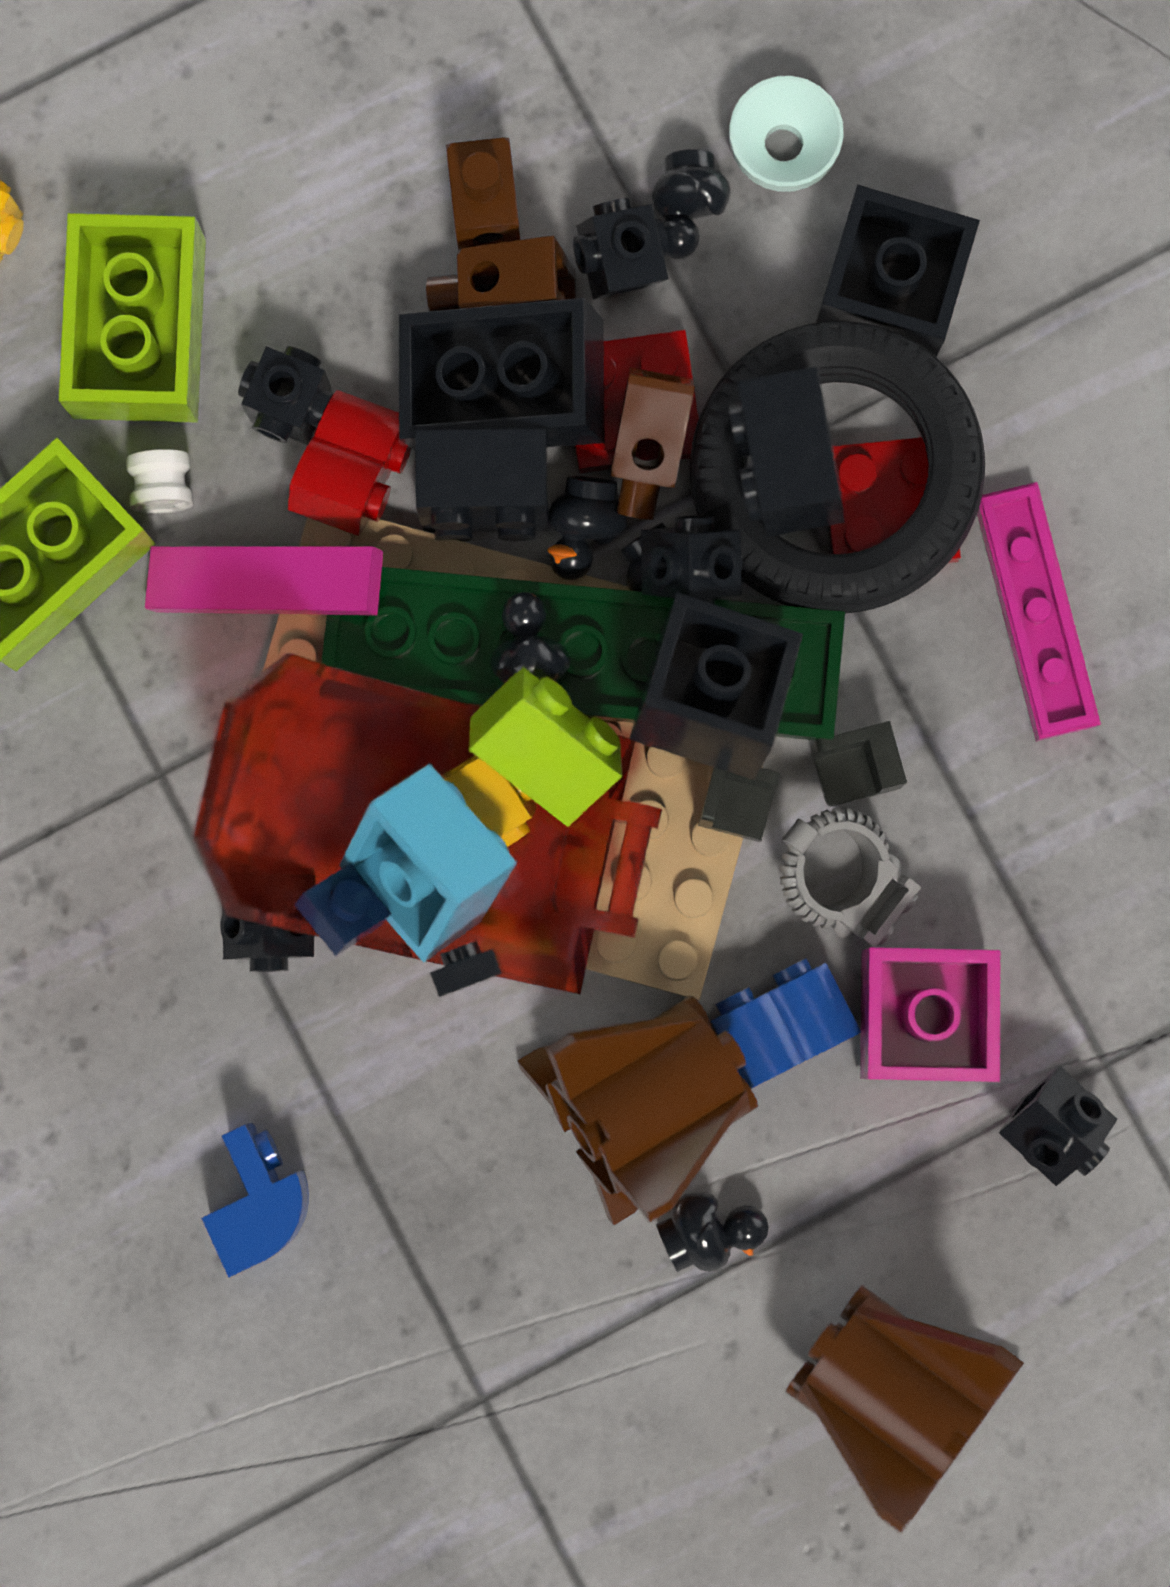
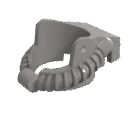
M833 808L831 812L828 809L824 810L820 816L815 814L810 817V822H804L798 818L782 839L788 846V850L782 856L784 865H780V872H783V876L780 877V883L784 885L782 892L784 896L788 897L786 899L788 906H793L792 911L796 916L801 915V920L804 922L810 921L812 926L817 927L820 925L824 929H828L831 926L839 938H847L853 935L862 943L873 948L885 943L891 937L894 930L893 924L899 916L911 910L917 902L918 896L916 894L921 887L910 877L900 873V860L888 853V849H890L889 844L884 842L886 837L883 831H879V825L876 822H872L871 817L868 815L863 816V813L858 810L852 812L851 808H844L842 811L840 808ZM845 830L858 844L863 857L861 880L856 890L846 899L830 905L818 904L812 898L805 885L803 870L806 857L803 854L818 835L824 836L832 831Z

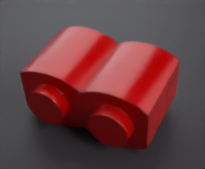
M336 390L320 419L314 437L307 445L296 467L289 487L288 510L356 536H360L369 519L379 522L391 491V486L385 483L391 472L398 474L403 472L412 450L411 447L399 439V412Z

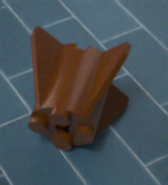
M693 996L687 997L650 1020L569 1033L549 1046L537 1048L517 1060L521 1071L552 1106L564 1133L571 1129L581 1147L575 1152L593 1176L607 1218L613 1225L634 1214L638 1209L649 1222L654 1221L673 1209L729 1126L758 1108V1102L752 1089L737 1071L746 1065L744 1054L739 1045L727 1031L719 1035L715 1034L711 1029V1023L704 1008Z
M862 1285L840 1314V1317L847 1322L845 1326L840 1322L837 1325L831 1322L808 1353V1356L817 1362L816 1366L808 1360L795 1375L785 1392L820 1419L877 1515L899 1533H902L1023 1366L1024 1362L1002 1346L906 1318Z

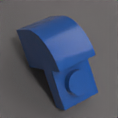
M253 1123L244 1124L221 1135L247 1190L248 1196L201 1218L228 1278L265 1261L284 1249L300 1231L309 1205V1189L304 1171H298L279 1180L275 1168L283 1165L278 1148L268 1130L258 1133Z

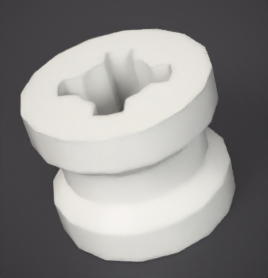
M149 450L131 454L126 458L127 472L134 477L135 489L129 495V506L132 511L139 513H169L182 511L193 506L192 491L185 486V473L190 469L188 453L179 450Z

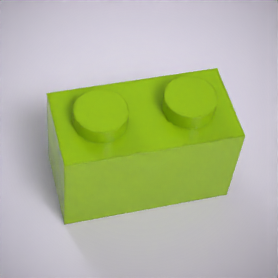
M524 666L470 717L469 750L567 827L622 777L621 743L615 731L598 717L589 719L574 707L568 694L554 680L547 677L540 680L525 669Z

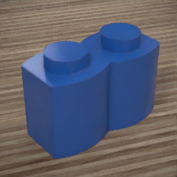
M807 958L772 975L778 987L756 998L750 987L715 1004L721 1016L710 1021L711 1029L716 1035L727 1031L739 1045L744 1054L746 1065L737 1071L750 1088L758 1086L861 1033L827 963L812 969Z

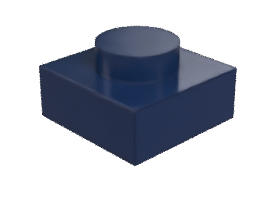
M351 863L304 892L295 903L296 908L335 956L382 926L391 915V912Z

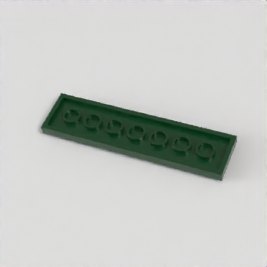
M382 567L378 615H327L319 690L322 693L480 708L505 684L494 675L490 665L492 652L503 642L513 637V634L503 624V606L507 599L515 593L530 592L542 600L547 612L546 622L541 631L538 632V635L561 643L567 649L571 658L570 667L558 680V684L568 694L572 705L589 719L598 717L602 720L634 723L659 635L674 598L642 595V592ZM715 599V605L803 633L776 737L833 741L845 612Z

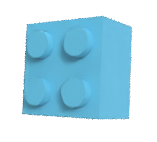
M428 764L370 803L339 866L343 868L350 863L354 866L391 912L390 917L387 919L388 923L424 963L481 922L517 862L509 854L503 839L494 831L487 829L467 807L458 788L451 782L444 781L437 771Z

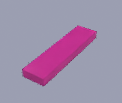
M1038 482L984 494L981 498L977 517L1035 740L1037 742L1098 727L1101 725Z
M151 546L145 609L156 613L378 615L383 551L373 546Z

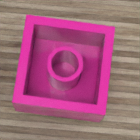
M867 948L862 950L860 1079L1000 1082L1001 950Z

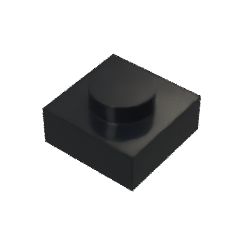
M474 941L440 954L444 967L430 972L438 996L442 997L500 975L505 971L496 948L481 952L478 942Z

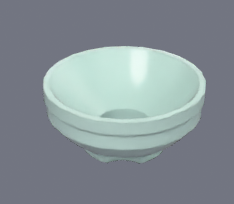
M776 76L752 86L739 99L733 110L729 125L730 147L734 160L741 171L752 182L766 189L778 192L797 191L818 182L834 165L839 156L843 141V121L839 108L832 97L819 85L795 76ZM777 130L791 131L801 141L802 150L796 158L790 161L776 160L769 155L765 148L767 137Z

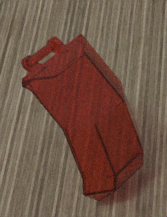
M286 653L223 703L193 833L195 843L226 915L320 937L296 908L295 903L304 892L342 869L339 865L372 801L428 764L442 776L475 755L469 750L470 717L480 707L330 667L293 653ZM617 735L621 743L622 777L568 827L534 801L537 808L533 817L526 821L531 829L530 832L507 847L509 854L517 864L481 922L426 962L444 965L440 954L477 941L481 952L496 948L505 972L495 977L581 995L594 931L635 939L639 919L633 917L650 835L652 829H659L662 809L622 801L635 741ZM615 823L626 824L608 911L596 910ZM387 920L382 926L353 944L359 947L421 960Z

